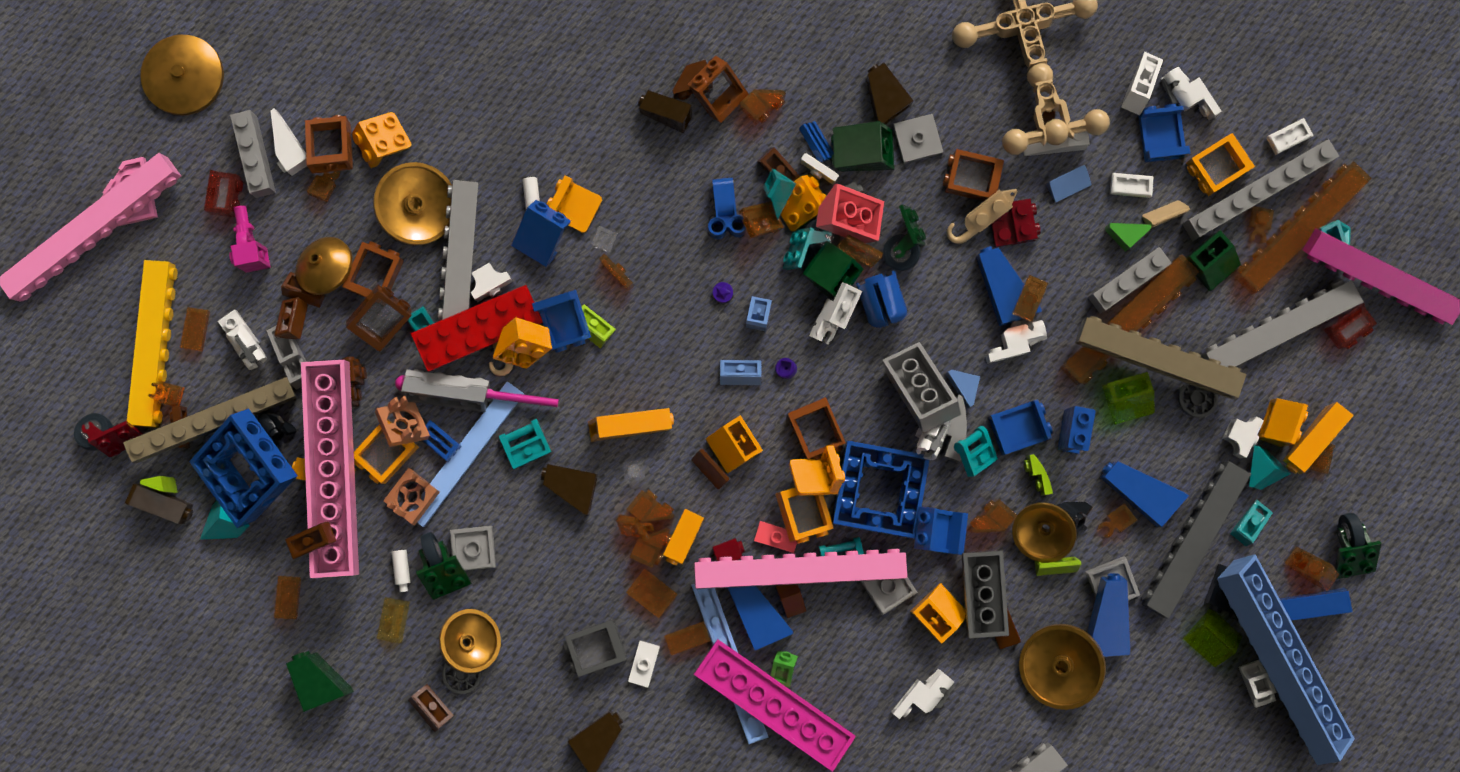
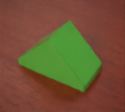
M1109 223L1105 227V231L1124 251L1130 249L1151 229V225Z

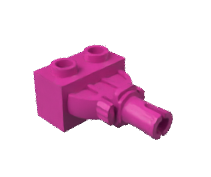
M234 207L236 226L233 228V232L236 233L237 244L231 245L232 252L229 253L231 263L246 273L271 268L267 248L254 239L252 230L255 229L249 223L247 207Z

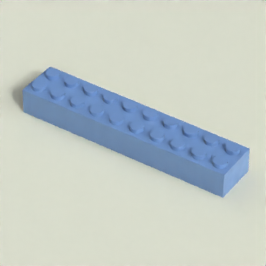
M1256 554L1233 560L1217 578L1219 587L1225 593L1230 607L1239 619L1240 626L1246 632L1250 644L1254 647L1260 663L1267 671L1270 681L1274 684L1280 700L1288 710L1289 717L1295 723L1300 737L1308 747L1311 757H1313L1317 765L1340 762L1355 740Z

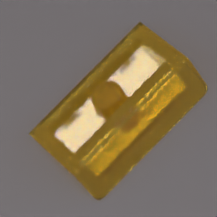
M385 597L377 639L402 643L410 605L409 601Z

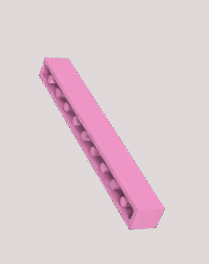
M161 153L156 154L0 276L1 288L9 299L19 302L27 300L36 289L44 287L49 279L62 273L63 268L70 263L76 262L81 254L94 248L99 240L108 237L113 229L126 223L128 218L134 213L143 210L144 205L149 201L158 198L163 190L175 185L181 177L180 173L168 157Z
M888 549L887 553L879 554V550H867L866 554L858 555V551H846L845 555L837 556V552H825V556L816 557V553H804V557L795 558V554H783V558L774 559V555H762V559L753 560V556H741V560L732 561V557H720V561L711 562V558H698V562L694 563L695 589L907 578L906 552L900 553V549Z

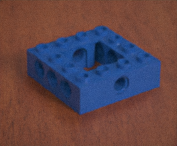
M250 409L230 415L189 461L236 528L255 521L298 476ZM237 451L239 454H242L250 465L251 471H254L259 480L251 483V488L230 461Z
M846 441L841 470L845 473V481L842 483L838 494H836L832 524L915 539L919 506L922 507L929 460L923 458L924 454ZM863 466L903 473L896 514L856 507V502L859 498V484L863 477Z

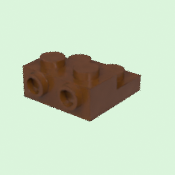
M345 357L342 360L350 362L352 407L359 406V401L362 400L361 391L357 386L365 384L364 379H367L366 368L360 364L359 359Z

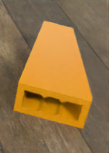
M1338 402L1326 406L1283 459L1287 464V469L1294 474L1305 473L1354 415Z
M669 408L600 416L588 421L591 442L668 431L674 425V417L670 413Z

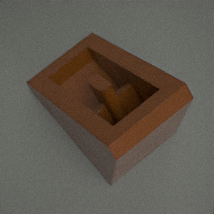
M798 584L775 585L787 618L807 611Z

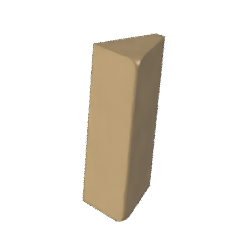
M1177 200L1143 214L1142 218L1145 224L1151 225V228L1184 215L1190 208Z

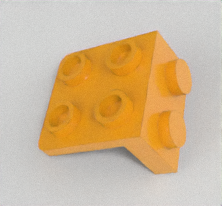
M393 112L360 121L352 132L353 141L359 146L365 162H368L370 168L377 167L383 157L411 147L408 136Z
M811 174L800 176L794 181L796 186L780 214L791 231H796L816 217L819 206L826 197L819 188L818 180Z
M565 175L562 180H558L555 186L556 193L553 198H549L547 205L570 219L569 227L585 233L602 202V197L575 184L572 178Z
M826 446L821 459H792L789 462L795 488L800 496L838 494L842 483L845 481V473L840 467V457L836 454L834 446Z

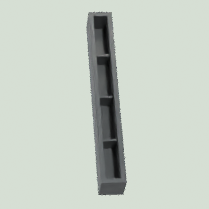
M1230 461L1223 462L1222 464L1219 463L1215 468L1213 481H1209L1204 488L1205 495L1195 503L1193 516L1186 519L1183 525L1185 530L1182 535L1179 534L1175 538L1173 551L1165 556L1163 560L1165 565L1161 571L1158 570L1152 579L1154 582L1151 589L1148 588L1143 594L1142 599L1144 601L1142 605L1163 618L1169 619L1251 475Z

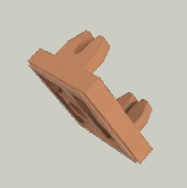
M403 396L400 401L395 397L389 402L388 406L376 408L375 410L377 419L390 447L427 440L430 436L416 403L408 402L406 396ZM400 412H407L410 415H412L414 419L407 420L406 418L402 417ZM393 413L395 420L393 423L388 424V416ZM402 421L406 423L407 428H398L396 422ZM392 430H395V431H397V432H399V433H402V435L396 434V433H395L394 431H392Z
M408 467L384 499V502L394 513L405 518L412 525H416L440 491ZM411 481L418 483L414 489L405 487V484ZM423 488L425 490L424 501L421 500L420 493L423 490ZM400 491L405 495V502L401 507L398 503ZM415 491L418 496L416 501L411 503L408 500V496L411 492ZM411 505L419 506L414 511H407Z

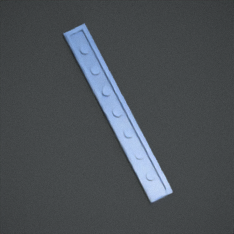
M508 381L499 391L524 395L523 392ZM493 399L486 412L481 415L460 443L462 447L455 451L456 454L450 457L451 460L444 464L430 483L440 493L419 519L418 524L422 527L426 526L518 402ZM425 491L421 495L422 501L425 498ZM413 505L410 511L416 510L419 506Z
M692 584L691 586L712 644L719 639L738 653L715 588L695 589V584ZM734 703L748 744L768 738L764 724Z

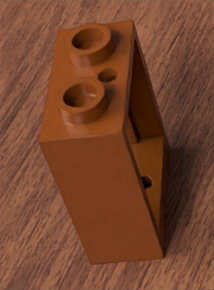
M717 56L710 60L687 84L706 112L720 123L749 95L729 64ZM722 73L730 86L711 105L703 91Z
M335 115L331 118L315 117L312 120H305L306 164L311 173L353 169L351 124L347 117ZM341 129L342 154L315 156L314 132Z
M372 241L369 244L362 242L353 261L351 271L342 287L365 298L371 293L372 290L354 283L367 251L393 261L382 284V287L385 286L390 290L394 285L404 260L399 257L400 253L388 249V252L381 250V245ZM380 298L377 299V303L385 305L384 301Z
M826 397L787 414L806 459H821L825 449L823 447L810 453L796 422L797 419L821 409L825 411L837 439V442L827 446H834L835 451L838 452L843 449L842 445L846 443Z

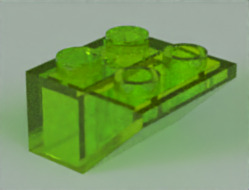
M1148 372L1102 385L1114 425L1155 413L1154 390Z

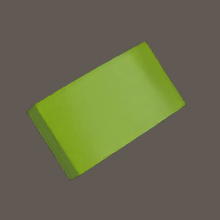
M1034 454L1027 455V460H1024V468L1026 472H1029V476L1038 475V479L1035 480L1037 491L1041 495L1053 494L1049 477L1043 465Z

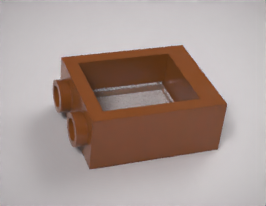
M956 149L953 155H949L947 166L950 167L949 174H945L943 186H946L945 192L980 201L987 200L998 190L1004 160Z

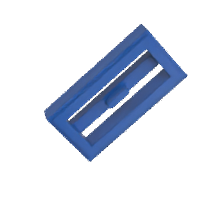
M815 121L799 127L800 132L819 162L832 158L834 152Z
M429 420L425 425L429 435L448 452L447 454L443 453L428 439L422 441L449 462L451 460L450 457L456 454L455 451L462 446L433 421ZM429 428H434L445 439H447L451 444H453L452 448L449 447L445 442H443L432 431H430Z

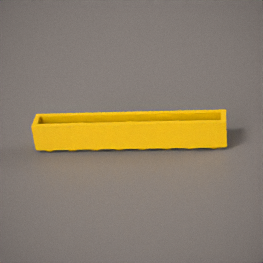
M144 260L127 422L133 426L158 428L159 423L162 422L163 415L160 407L165 398L162 388L163 382L167 378V372L164 369L165 362L169 359L167 341L171 339L169 322L173 319V309L171 308L172 300L175 299L173 284L178 275L175 265L166 261Z

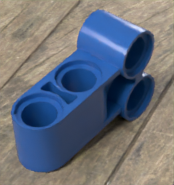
M733 177L712 179L716 217L712 218L708 223L709 235L714 239H722L726 232L729 231L734 237H742L747 230V221L743 216L737 215ZM736 222H740L743 225V228L741 230H735L732 228V225ZM719 224L723 227V230L717 233L712 230V227Z

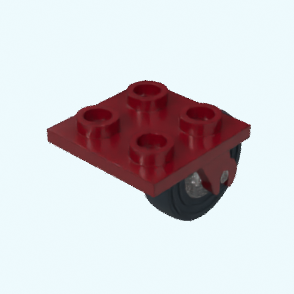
M98 413L84 416L79 420L74 429V438L79 446L89 451L100 450L108 457L117 456L126 450L123 442L143 435L142 432L127 421L113 427L107 417Z

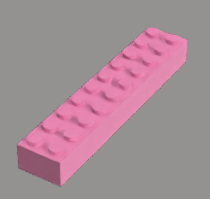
M346 360L301 362L308 529L320 523L329 522L336 538V542L309 553L310 578L359 575L350 362Z

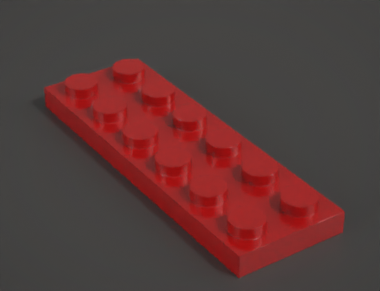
M524 285L410 334L427 372L497 343L503 327L515 317L538 325L543 323L539 312H534L532 306L534 303L527 285Z

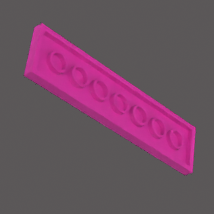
M719 639L715 641L694 672L696 677L832 772L856 737Z

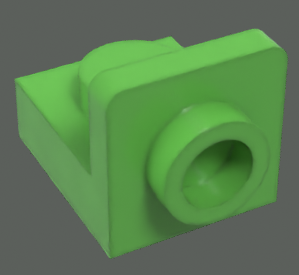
M777 651L773 661L771 677L785 687L790 688L798 656L789 652Z

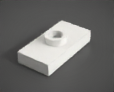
M1303 118L1267 136L1266 139L1275 155L1314 135Z
M807 153L802 156L800 163L810 169V173L817 179L822 177L832 185H835L839 174Z
M1111 174L1110 194L1152 197L1153 176Z
M639 641L628 682L649 687L660 646Z

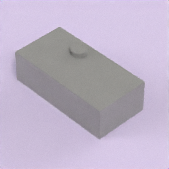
M920 342L883 359L888 378L923 433L961 415L958 400Z

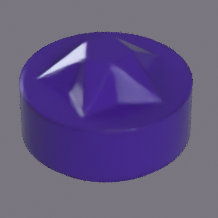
M726 282L716 284L713 288L714 299L719 303L729 302L733 297L731 285Z
M782 358L777 362L775 371L779 377L791 379L797 372V365L789 358Z

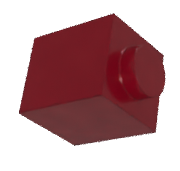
M736 538L712 547L717 561H720V557H732V561L741 559L742 553H745L742 541L737 542Z

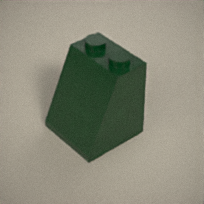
M880 121L833 128V134L831 135V143L834 146L832 164L837 170L841 172L894 170L893 130Z
M310 651L299 653L291 657L292 661L286 663L303 712L354 692L353 688L317 652L310 654Z

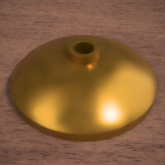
M324 237L307 246L296 264L295 274L300 287L310 294L323 295L341 286L352 268V253L348 245L338 238Z
M1034 503L1025 507L1016 516L1012 527L1013 539L1018 549L1028 558L1039 562H1054L1064 558L1073 549L1076 541V527L1070 515L1062 508L1050 503ZM1043 525H1048L1050 528L1045 529Z
M465 609L454 613L445 621L439 635V647L443 658L452 668L464 673H476L488 668L495 661L501 647V636L498 626L489 615L480 610ZM464 639H466V640L468 641V645H467V646H464V645H463V640H464Z

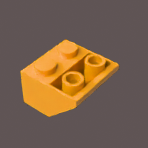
M515 317L503 327L493 359L527 369L552 349L549 328Z
M1278 398L1270 400L1264 422L1258 434L1259 439L1279 447L1295 445L1301 437V425L1308 416V411H1306L1308 405Z
M741 415L706 438V441L727 474L763 451Z
M941 583L910 611L941 644L966 619L965 608Z

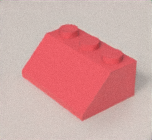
M835 184L819 206L816 227L862 244L879 241L884 201L843 185Z

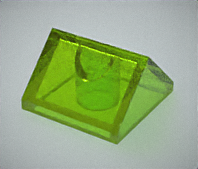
M1208 609L1183 640L1213 667H1217L1236 653L1242 636L1215 611Z

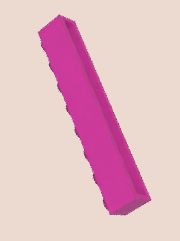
M1316 228L1303 248V251L1308 254L1306 258L1318 263L1321 260L1326 263V268L1334 272L1339 269L1344 272L1343 276L1352 281L1357 278L1362 281L1361 285L1371 290L1373 287L1380 289L1378 293L1389 299L1391 296L1398 298L1396 302L1408 307L1409 304L1415 306L1414 311L1424 316L1429 313L1433 315L1431 319L1442 325L1444 322L1453 325L1460 314V299Z

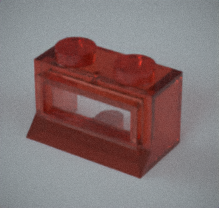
M210 170L204 210L211 215L235 217L234 207L240 206L238 196L239 192H242L243 189L241 177L237 174Z
M1364 303L1353 307L1350 313L1341 316L1335 324L1323 329L1338 349L1345 347L1349 349L1358 343L1356 339L1359 336L1366 337L1374 331L1372 327L1377 323L1366 310Z

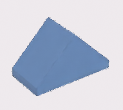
M752 296L746 328L766 331L772 300Z
M956 370L948 371L946 376L958 395L963 396L966 408L968 409L973 406L980 376Z

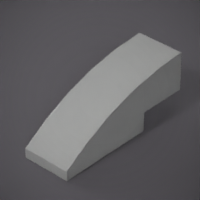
M276 326L266 331L279 363L285 370L289 383L297 390L302 387L301 362L307 361L296 339L276 338L274 336Z
M961 395L956 396L961 415L949 420L951 424L946 434V437H949L942 456L957 463L961 461V457L954 450V444L959 440H964L967 432L966 410L963 396Z

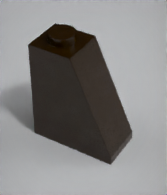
M882 63L880 66L876 64L868 70L869 74L867 75L866 82L875 121H880L886 125L911 107L913 99L887 65Z
M649 90L646 95L640 97L638 102L641 114L683 134L692 118V105Z
M547 464V468H543L541 480H544L543 485L583 514L590 515L598 474Z
M133 484L125 501L127 505L178 524H185L193 515V510H191L193 504L166 492L141 484Z
M608 711L568 740V743L588 772H597L623 728L621 725L623 720L617 712Z

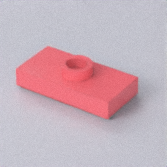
M760 521L754 541L794 553L797 541H789L785 528Z

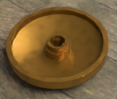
M174 35L156 43L145 56L140 73L142 88L148 99L159 109L169 114L180 116L198 113L211 105L219 95L224 80L223 65L217 52L204 40L191 35Z
M410 162L392 168L379 181L373 197L374 213L379 225L390 237L404 244L425 245L436 241L444 235L445 226H449V218H446V206L451 205V198H447L448 185L452 184L442 172L424 163Z
M1053 624L1041 628L1027 640L1020 654L1019 669L1025 687L1036 700L1051 708L1068 710L1081 707L1091 701L1103 685L1106 674L1103 652L1094 638L1078 627L1068 624Z

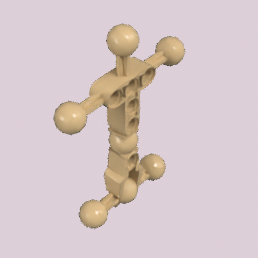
M1013 0L1015 10L1001 13L995 22L974 26L969 22H962L954 28L952 39L961 48H969L974 45L977 38L997 34L1001 38L1018 36L1024 61L1028 67L1027 80L1034 87L1033 92L1036 93L1035 101L1037 106L1033 117L1037 130L1028 133L1020 129L1008 131L1003 136L1002 146L1009 154L1019 155L1027 149L1028 145L1039 142L1043 146L1046 142L1051 145H1060L1068 137L1073 139L1074 134L1085 131L1091 135H1101L1109 128V116L1101 109H1093L1085 115L1084 119L1070 122L1067 104L1064 100L1059 99L1053 85V71L1047 65V58H1044L1045 49L1039 32L1040 29L1049 27L1054 19L1074 14L1081 19H1088L1097 11V0H1073L1072 3L1053 7L1050 3H1041L1027 7L1026 0ZM1045 13L1048 14L1049 17L1044 18L1040 16V14ZM1026 18L1029 22L1024 23L1020 19ZM1006 23L1009 27L1004 28L1000 24ZM1033 37L1035 40L1028 41L1025 38ZM1032 55H1037V56H1039L1040 58L1037 59V60H1034V59H1032L1030 56H1032ZM1048 92L1050 96L1043 97L1040 93ZM1053 110L1060 113L1061 120L1052 119L1044 125L1042 117L1044 111L1051 112Z

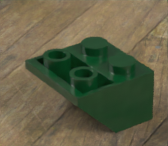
M1221 230L1213 234L1183 260L1209 291H1212L1241 266L1235 246Z
M826 240L803 275L826 296L835 299L842 282L853 286L864 268L854 258Z

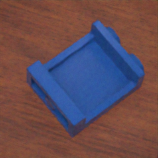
M1169 104L1159 109L1156 106L1144 108L1142 113L1138 115L1145 163L1182 159L1191 154L1190 146H1185L1181 112L1184 110L1183 106Z
M535 200L527 207L511 246L546 267L556 257L557 252L555 250L571 220L566 218L564 214L548 207L546 203Z
M576 290L532 304L534 312H540L544 327L549 328L551 350L554 349L555 353L567 350L566 345L572 343L574 347L586 344L585 339L591 337Z
M1038 399L988 416L1001 455L1052 439V427L1049 422L1046 423L1044 417L1046 411L1044 405L1039 403Z
M1073 406L1064 410L1057 450L1079 454L1080 450H1089L1096 412L1094 409Z
M919 506L914 549L962 555L964 553L968 513Z

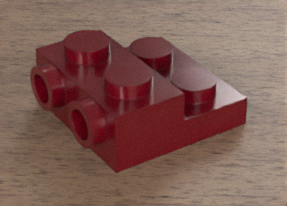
M1031 198L1013 201V207L991 224L995 248L1033 242L1038 239L1037 235H1040L1041 230L1039 223H1035L1034 215H1037V208L1035 203H1031Z

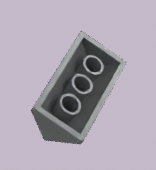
M1003 551L962 553L968 638L1009 636Z

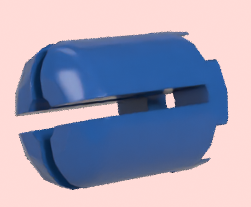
M892 271L893 275L891 276L879 274L864 279L865 284L863 285L856 283L857 289L862 291L860 298L868 323L873 327L881 328L889 325L877 285H879L891 323L900 322L907 315V308L895 271Z

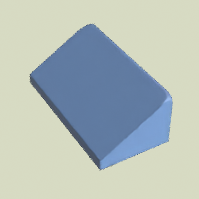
M1085 165L1046 184L1055 203L1092 185Z
M720 360V385H761V360Z

